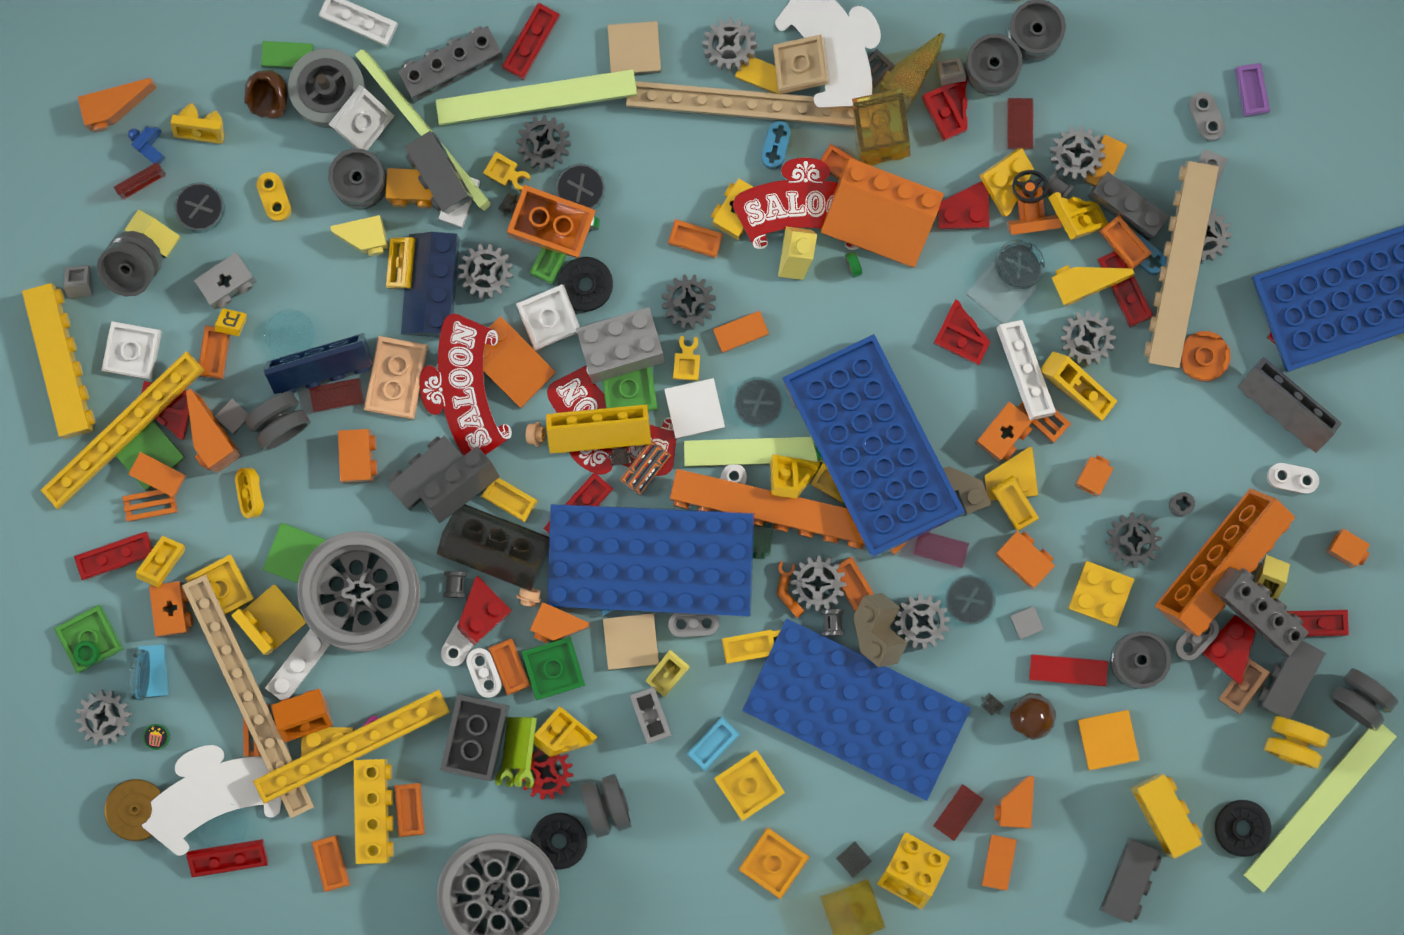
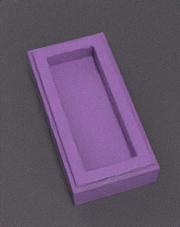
M1261 63L1236 67L1235 74L1244 117L1269 113L1270 108Z

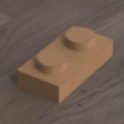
M1249 658L1243 676V683L1238 685L1232 680L1219 697V701L1241 715L1271 675L1270 672Z

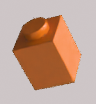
M1098 455L1095 458L1091 456L1088 458L1074 486L1098 497L1114 468L1109 466L1110 461Z
M1343 528L1338 530L1326 553L1354 568L1358 564L1362 566L1370 554L1367 551L1370 544Z

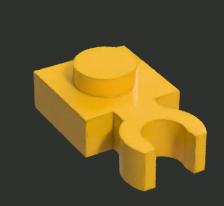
M498 152L494 153L483 172L485 176L504 187L507 186L509 181L512 182L514 188L522 192L523 186L518 184V180L526 178L530 181L531 179L530 175L525 171L516 172L518 164Z
M681 336L679 346L683 352L682 354L675 353L673 379L699 381L700 355L693 354V351L698 347V338L694 337L693 345L688 347L684 344V336Z

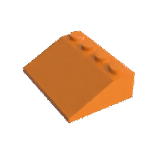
M849 158L844 164L820 233L915 268L937 216L944 193Z

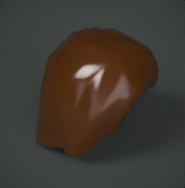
M273 70L255 72L248 78L245 84L244 103L247 104L252 114L263 118L269 117L274 119L284 115L288 88L283 77Z
M1028 693L1023 696L1019 702L1014 704L1010 711V722L1013 729L1031 740L1047 736L1054 727L1056 720V711L1049 699L1042 697L1038 693Z

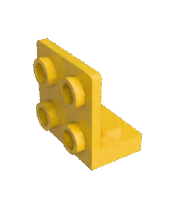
M272 585L244 610L238 609L231 615L259 650L268 656L306 625L303 616L277 585Z
M906 832L877 885L922 910L932 897L950 857Z

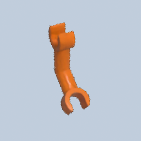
M781 561L778 566L780 578L777 596L794 616L798 618L805 611L787 592L790 576L793 575L795 565L793 563L791 571L786 573L782 571L783 561Z

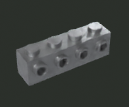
M482 26L476 27L469 32L468 36L462 39L459 37L452 39L443 49L439 51L438 49H433L424 55L425 58L417 62L412 60L402 65V69L398 72L414 103L503 58L502 52L488 26L484 28Z
M1264 357L1238 385V388L1246 397L1255 401L1262 407L1265 413L1275 418L1282 424L1285 430L1294 434L1301 440L1304 446L1310 448L1315 453L1333 437L1342 424Z
M1229 567L1211 591L1276 650L1291 656L1309 633L1302 626L1303 621L1295 614L1287 613L1285 611L1287 606L1277 598L1273 600L1269 596L1271 593L1269 589L1260 583L1256 584L1252 580L1255 577L1244 568L1239 571Z

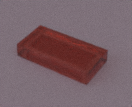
M1033 98L1007 99V149H1033Z
M156 162L114 186V189L125 200L166 176L163 167Z
M359 378L309 388L314 413L364 404Z
M962 784L933 824V827L955 841L984 799Z

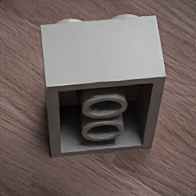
M649 307L576 328L592 384L665 363L664 354Z

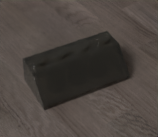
M464 504L449 519L442 532L436 554L532 591L549 552V537Z

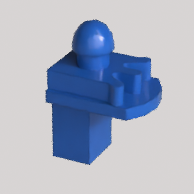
M147 126L142 133L137 129L129 130L128 136L130 140L134 141L131 145L158 167L165 157L152 144L161 135V129L159 127L151 129Z

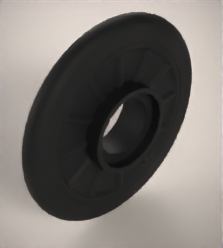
M579 257L570 261L562 269L558 279V286L564 285L574 310L589 312L600 308L607 302L612 293L613 279L608 267L600 260L592 257ZM584 277L592 280V287L588 291H582L578 286L579 281Z
M1236 800L1227 804L1219 812L1215 821V834L1219 844L1228 853L1235 856L1248 857L1259 853L1267 845L1271 836V821L1268 814L1260 805L1249 800ZM1240 821H1246L1250 826V831L1245 836L1239 835L1236 831V826Z
M553 813L545 816L536 824L532 832L531 842L546 854L554 869L562 870L574 866L581 860L587 848V834L581 822L575 817L566 813ZM556 834L564 835L567 840L565 847L561 849L555 848L552 844L553 836Z

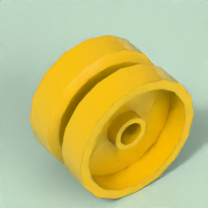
M1275 716L1271 729L1276 734L1285 737V739L1269 737L1263 750L1288 763L1318 770L1323 757L1308 747L1326 748L1330 735L1306 724Z

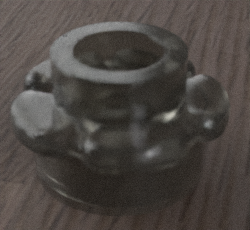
M508 192L498 208V210L504 213L503 216H506L508 213L513 215L518 203L517 194L514 196Z
M626 447L612 449V454L608 455V458L611 460V465H622L631 463L630 455L633 454L632 452H627Z
M991 693L981 697V700L984 701L981 706L992 716L995 712L999 715L1001 714L1000 710L1004 705Z

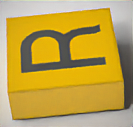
M222 308L215 323V331L239 337L246 323L247 313Z

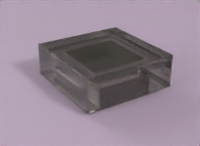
M855 841L836 857L852 878L872 862Z

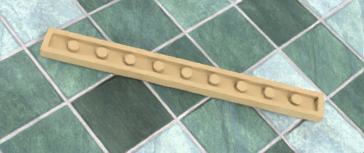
M636 81L638 96L627 97L626 99L627 108L868 129L877 128L879 102L868 101L861 106L817 107L814 103V97L639 81Z
M207 575L182 585L268 771L272 772L292 762L293 759L277 731L274 718ZM305 785L280 796L290 818L315 807Z

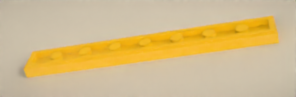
M186 351L40 491L56 509H60L205 371L189 352Z
M440 689L253 780V783L263 804L450 713V710Z

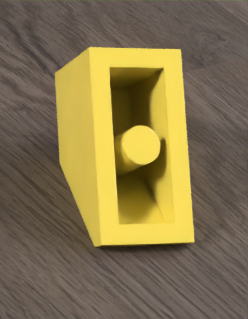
M380 215L330 226L332 233L336 237L363 254L377 256L383 254V250L389 249L383 219Z
M786 226L778 273L779 277L804 280L814 257L817 239L815 232L810 229Z
M1266 555L1256 572L1253 582L1256 584L1260 583L1271 591L1269 596L1273 600L1274 598L1278 599L1287 583L1290 564Z

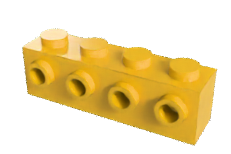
M647 404L546 414V430L550 454L651 444Z
M388 759L354 760L356 864L390 862V857H394V843L389 842V831H393V816H389V805H393V792L388 790V780H392V764H388Z

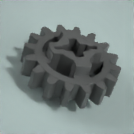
M543 115L541 121H538L536 116H534V123L532 124L525 121L526 130L519 129L518 133L522 138L516 139V143L522 146L517 149L518 153L525 154L522 158L523 162L526 163L531 160V168L534 169L539 164L541 171L545 170L546 165L554 169V162L556 161L563 164L561 156H568L569 152L565 147L571 146V141L565 140L570 136L569 131L562 132L565 128L564 123L556 125V117H553L551 121H547L546 115ZM544 127L543 130L534 132V130ZM555 131L560 137V144L553 140ZM547 138L549 145L544 144L540 148L538 141H544ZM527 141L534 145L533 154L527 148ZM551 153L554 154L553 156H551V157H549V158H544V156H546V155H548V154H551Z
M684 274L683 281L681 282L674 278L673 287L666 285L669 294H662V298L667 300L666 303L662 304V309L669 310L665 317H673L672 325L674 326L680 322L681 329L683 330L687 324H690L692 330H695V323H699L703 327V319L711 320L712 318L709 310H716V306L710 304V302L716 300V295H709L713 290L712 286L705 288L706 280L702 279L700 282H697L696 275H693L692 279L688 280L686 274ZM691 286L698 288L703 294L695 293L691 290ZM682 288L680 296L672 299L676 291ZM686 292L689 293L692 301L696 300V302L692 303L691 313L687 305L682 304L686 301ZM705 305L703 312L696 316L695 312L698 308ZM674 310H681L687 315V318L679 316Z
M1134 512L1129 513V519L1121 515L1119 516L1121 523L1117 521L1111 523L1115 529H1108L1106 531L1111 536V539L1106 540L1105 544H1111L1112 548L1107 552L1108 554H1116L1115 562L1122 559L1123 567L1132 562V567L1137 568L1139 561L1145 566L1148 564L1147 557L1151 560L1156 558L1152 552L1160 551L1161 547L1156 545V542L1162 540V537L1155 535L1159 527L1152 528L1150 526L1153 523V519L1144 521V514H1140L1138 518H1135ZM1127 524V532L1123 536H1117L1119 530ZM1139 525L1144 527L1148 534H1144L1139 530ZM1132 534H1134L1135 538H1139L1135 548L1133 543L1128 542V538L1132 537ZM1150 544L1146 553L1140 556V549L1144 545ZM1118 546L1124 547L1128 551V556L1122 553Z

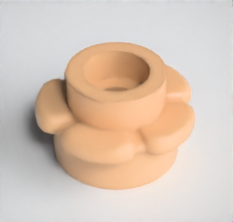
M540 422L528 424L526 428V441L528 444H534L536 447H539L541 442H544L546 439V429L541 426Z
M521 587L520 593L516 597L521 600L520 604L534 607L536 603L541 602V591L535 588Z

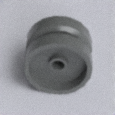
M1027 1L1020 5L1012 15L1007 37H1010L1018 45L1023 60L1032 62L1046 60L1054 55L1064 38L1066 29L1064 16L1060 9L1049 1Z
M987 34L978 38L971 46L965 62V74L970 86L977 92L987 96L1000 95L1009 91L1016 83L1023 65L1022 53L1018 45L1010 37L1002 34ZM993 62L997 64L996 67L991 66Z
M352 148L341 152L334 158L329 167L328 180L331 189L343 204L353 209H366L382 200L386 192L387 174L381 162L373 153L365 149ZM357 176H362L361 180L354 181L357 180Z
M125 231L116 235L104 250L97 262V272L103 284L115 294L125 297L137 296L146 290L160 270L162 255L155 242L145 234L136 231Z
M292 391L281 393L251 411L244 419L251 432H260L256 440L263 451H268L284 444L301 433L311 423L303 410H296L299 402Z
M1140 631L1125 635L1116 642L1111 651L1110 665L1112 673L1120 683L1129 688L1142 689L1156 686L1165 679L1170 670L1171 655L1168 646L1160 637L1153 633ZM1139 655H1143L1142 659L1145 660V664H1138L1137 658Z
M1351 668L1343 678L1348 688L1337 687L1331 694L1330 699L1351 718L1368 729L1377 731L1384 722V718L1379 711L1391 713L1398 704V700L1377 681L1363 672Z
M616 774L602 778L601 784L604 792L602 795L597 783L594 781L580 785L589 819L597 838L610 834L609 817L612 818L614 826L618 831L632 827L628 813V803L623 789L620 788Z

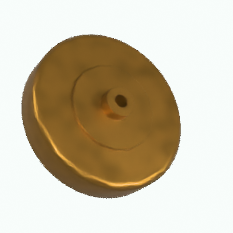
M142 779L127 780L114 787L109 793L104 806L105 820L111 831L118 837L128 841H143L153 837L142 825L151 817V801L162 793L161 790L151 782Z

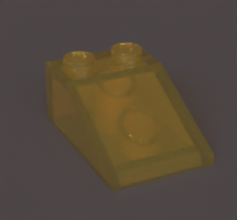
M939 33L896 64L892 72L887 70L880 90L883 91L882 100L906 112L909 111L942 48L945 34Z
M902 88L852 99L855 144L860 162L868 165H877L880 162L901 160L911 156Z

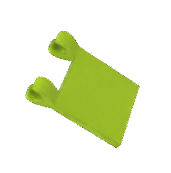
M508 717L502 768L495 777L496 785L502 786V780L506 777L507 787H512L513 785L521 787L522 780L525 778V787L532 788L534 779L530 767L536 718ZM511 769H520L514 778Z

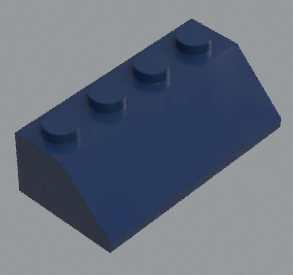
M425 232L409 234V237L415 239L412 286L411 289L405 288L401 335L440 337L445 318L450 314H454L460 238L457 233Z
M361 333L267 361L263 371L275 395L287 391L295 393V388L305 386L306 389L319 386L321 384L320 381L330 379L331 382L343 379L345 377L344 374L352 371L355 374L364 373L369 370V366H372L373 360L365 334Z

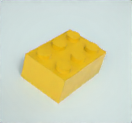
M1156 774L1130 788L1167 857L1175 859L1202 845L1199 839L1202 837L1201 831L1196 823L1192 824L1188 819L1187 815L1190 814V811L1185 802L1177 798L1175 794L1177 787L1171 777H1167L1165 774Z

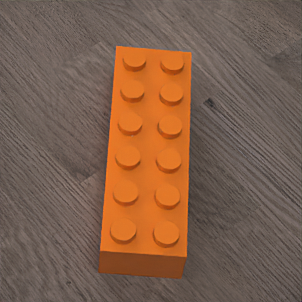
M1250 488L1154 607L1174 625L1199 637L1208 629L1210 622L1226 606L1211 590L1228 568L1233 567L1239 571L1244 568L1250 573L1255 571L1258 563L1266 553L1273 549L1274 543L1289 529L1291 522L1296 517L1276 498Z

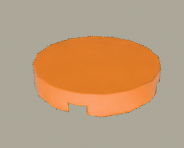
M1199 331L1185 340L1180 365L1191 379L1199 382H1209L1219 378L1227 370L1231 360L1230 349L1220 335L1210 331Z

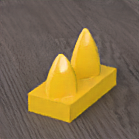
M190 103L178 115H172L170 124L173 137L223 144L225 137L223 121L216 110L200 119L196 107L193 103Z

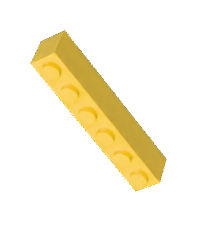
M52 283L23 290L22 294L58 436L68 439L93 432L92 425L95 424V417L91 409L88 410L86 400H89V393L85 385L82 386L80 376L83 375V370L80 362L75 359L74 352L77 351L75 340L73 337H70L68 332L71 323L68 314L63 312L62 303H65L63 292Z

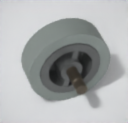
M325 48L311 51L296 62L289 75L288 93L293 106L306 121L319 127L331 128L328 124L359 85L366 89V83L358 65L351 57L341 51Z

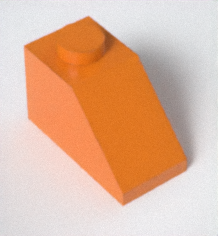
M542 602L530 631L535 632L533 638L548 643L549 639L557 641L589 628L590 623Z
M1026 776L999 800V805H995L994 820L998 821V826L1031 828L1034 776Z

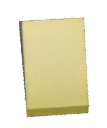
M139 209L125 228V231H136L151 238L165 257H168L181 238L164 224Z
M670 650L645 681L650 686L655 687V690L665 697L690 669V666Z

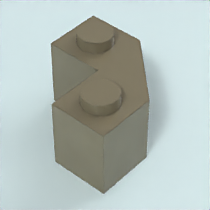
M950 466L943 468L965 511V516L991 506L981 480Z
M883 593L863 596L853 617L860 651L877 667L898 664L907 645L905 640L890 629L900 607Z

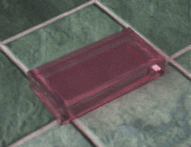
M927 532L918 536L913 555L963 568L969 543Z

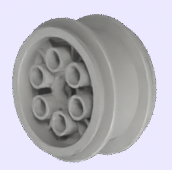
M346 532L324 541L307 558L299 576L298 603L302 616L310 629L325 642L348 651H374L392 644L410 627L419 608L420 582L412 561L391 541L369 532ZM371 553L380 556L372 570L368 566ZM338 559H340L346 569V572L343 574L331 566ZM361 561L364 565L363 572L359 575H354L351 571L352 564ZM380 570H385L388 574L387 580L381 584L377 583L375 580L376 573ZM342 578L344 587L340 591H334L332 589L333 580ZM398 582L399 591H386L388 585ZM358 585L362 589H370V591L362 593L360 599L356 595L349 594L356 591ZM320 595H334L336 600L322 605ZM384 595H390L392 598L391 606L382 609L379 604L380 598ZM340 603H346L348 613L345 616L339 617L336 614V607ZM379 610L388 617L382 625L376 615ZM365 611H369L372 614V621L368 625H362L360 622V616ZM351 616L354 617L352 632L342 630Z
M511 834L486 835L463 845L447 861L440 875L437 888L438 910L446 929L451 935H543L554 920L560 897L558 877L546 854L532 842ZM511 855L520 859L512 872L507 870ZM478 858L484 869V874L482 875L471 865ZM491 862H498L502 866V872L499 876H493L489 873L488 867ZM515 873H521L525 876L526 883L521 888L515 887L512 883V877ZM470 877L479 879L480 888L478 891H471L467 887V880ZM504 884L502 893L506 895L505 899L501 898L493 905L495 901V894L492 893L493 890H498ZM490 886L488 893H485L487 887ZM539 887V897L524 896L525 889ZM459 893L472 895V900L459 903ZM521 899L527 903L528 909L526 913L519 914L515 911L514 903L516 900ZM472 903H477L482 907L480 917H472L470 915L469 906ZM494 915L504 916L506 920L504 928L497 929L492 923ZM513 915L525 926L517 932L510 919ZM483 918L488 919L485 933L477 929Z

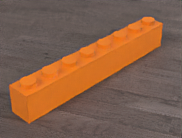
M680 469L675 471L669 501H673V506L688 509L690 505L699 507V511L754 513V525L763 527L764 523L774 525L773 529L777 531L788 532V529L798 530V535L813 538V534L823 536V541L838 544V540L848 542V547L860 550L865 546L847 508L800 497L797 499L772 495L770 490Z

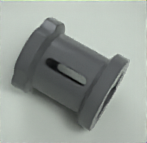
M1056 171L1047 180L1048 192L1051 194L1061 193L1062 198H1067L1075 187L1073 184L1069 185L1058 177Z
M1187 492L1178 493L1169 501V510L1177 517L1190 514L1195 507L1193 496ZM1181 499H1184L1183 503L1186 504L1187 507L1182 509L1181 511L1180 506L1176 505V502L1180 501Z
M444 571L446 576V592L443 593V597L465 598L466 594L463 593L464 577H467V572Z
M821 610V614L824 615V631L822 636H844L845 632L842 631V614H844V610Z

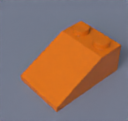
M524 185L507 234L508 237L521 242L579 258L596 210Z
M500 316L489 327L497 332L498 342L496 345L485 344L483 372L521 409L556 372Z
M188 389L186 396L193 444L198 453L195 458L203 468L219 473L243 455L215 418L202 397L192 389Z

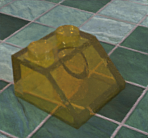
M868 878L820 895L833 935H870L886 928Z

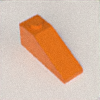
M150 77L77 97L84 125L90 131L93 130V132L107 130L108 126L116 124L157 88L156 83Z

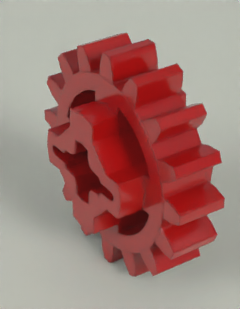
M537 747L536 753L532 751L530 767L536 776V780L531 788V796L534 797L537 793H540V799L544 800L546 794H549L551 799H555L554 792L557 791L563 795V785L566 787L571 786L566 780L567 777H574L573 773L568 772V768H571L573 763L566 764L565 760L569 757L568 754L551 756L545 762L539 763L534 759L547 754ZM558 760L563 768V776L557 773L556 764ZM549 765L551 767L550 772L556 778L547 776L543 779L541 777L542 772L536 766L546 768ZM552 781L558 784L552 789H542L547 782Z

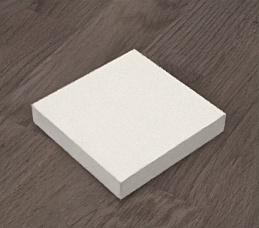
M359 85L328 125L354 148L368 151L394 118V115L371 93Z
M559 285L516 303L535 351L577 334L576 328H579L580 325L564 285Z
M111 321L101 371L153 380L162 331Z
M714 378L664 389L675 439L725 428Z

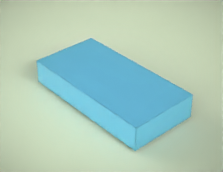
M165 644L138 646L140 671L142 659L146 651H148L150 658L149 685L145 697L169 695Z
M721 717L687 752V755L706 771L740 734Z

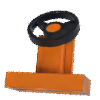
M1025 170L1017 174L1013 180L1012 191L1017 198L1019 219L1007 221L1008 232L1011 235L1062 228L1057 214L1045 216L1043 198L1048 191V182L1045 176L1035 170ZM1024 175L1039 177L1036 181L1027 180L1024 183L1017 181ZM1042 181L1045 184V191L1043 193L1042 186H1039Z

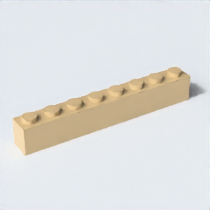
M1186 161L1185 166L1181 165L1178 180L1182 181L1181 190H1176L1173 206H1177L1176 215L1171 216L1168 231H1172L1171 241H1166L1163 256L1167 257L1166 266H1161L1158 281L1162 282L1160 292L1156 291L1153 306L1157 307L1156 317L1151 316L1149 331L1152 332L1151 342L1146 341L1144 356L1148 357V363L1174 368L1180 367L1219 166Z

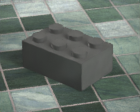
M457 694L440 770L493 781L510 706Z

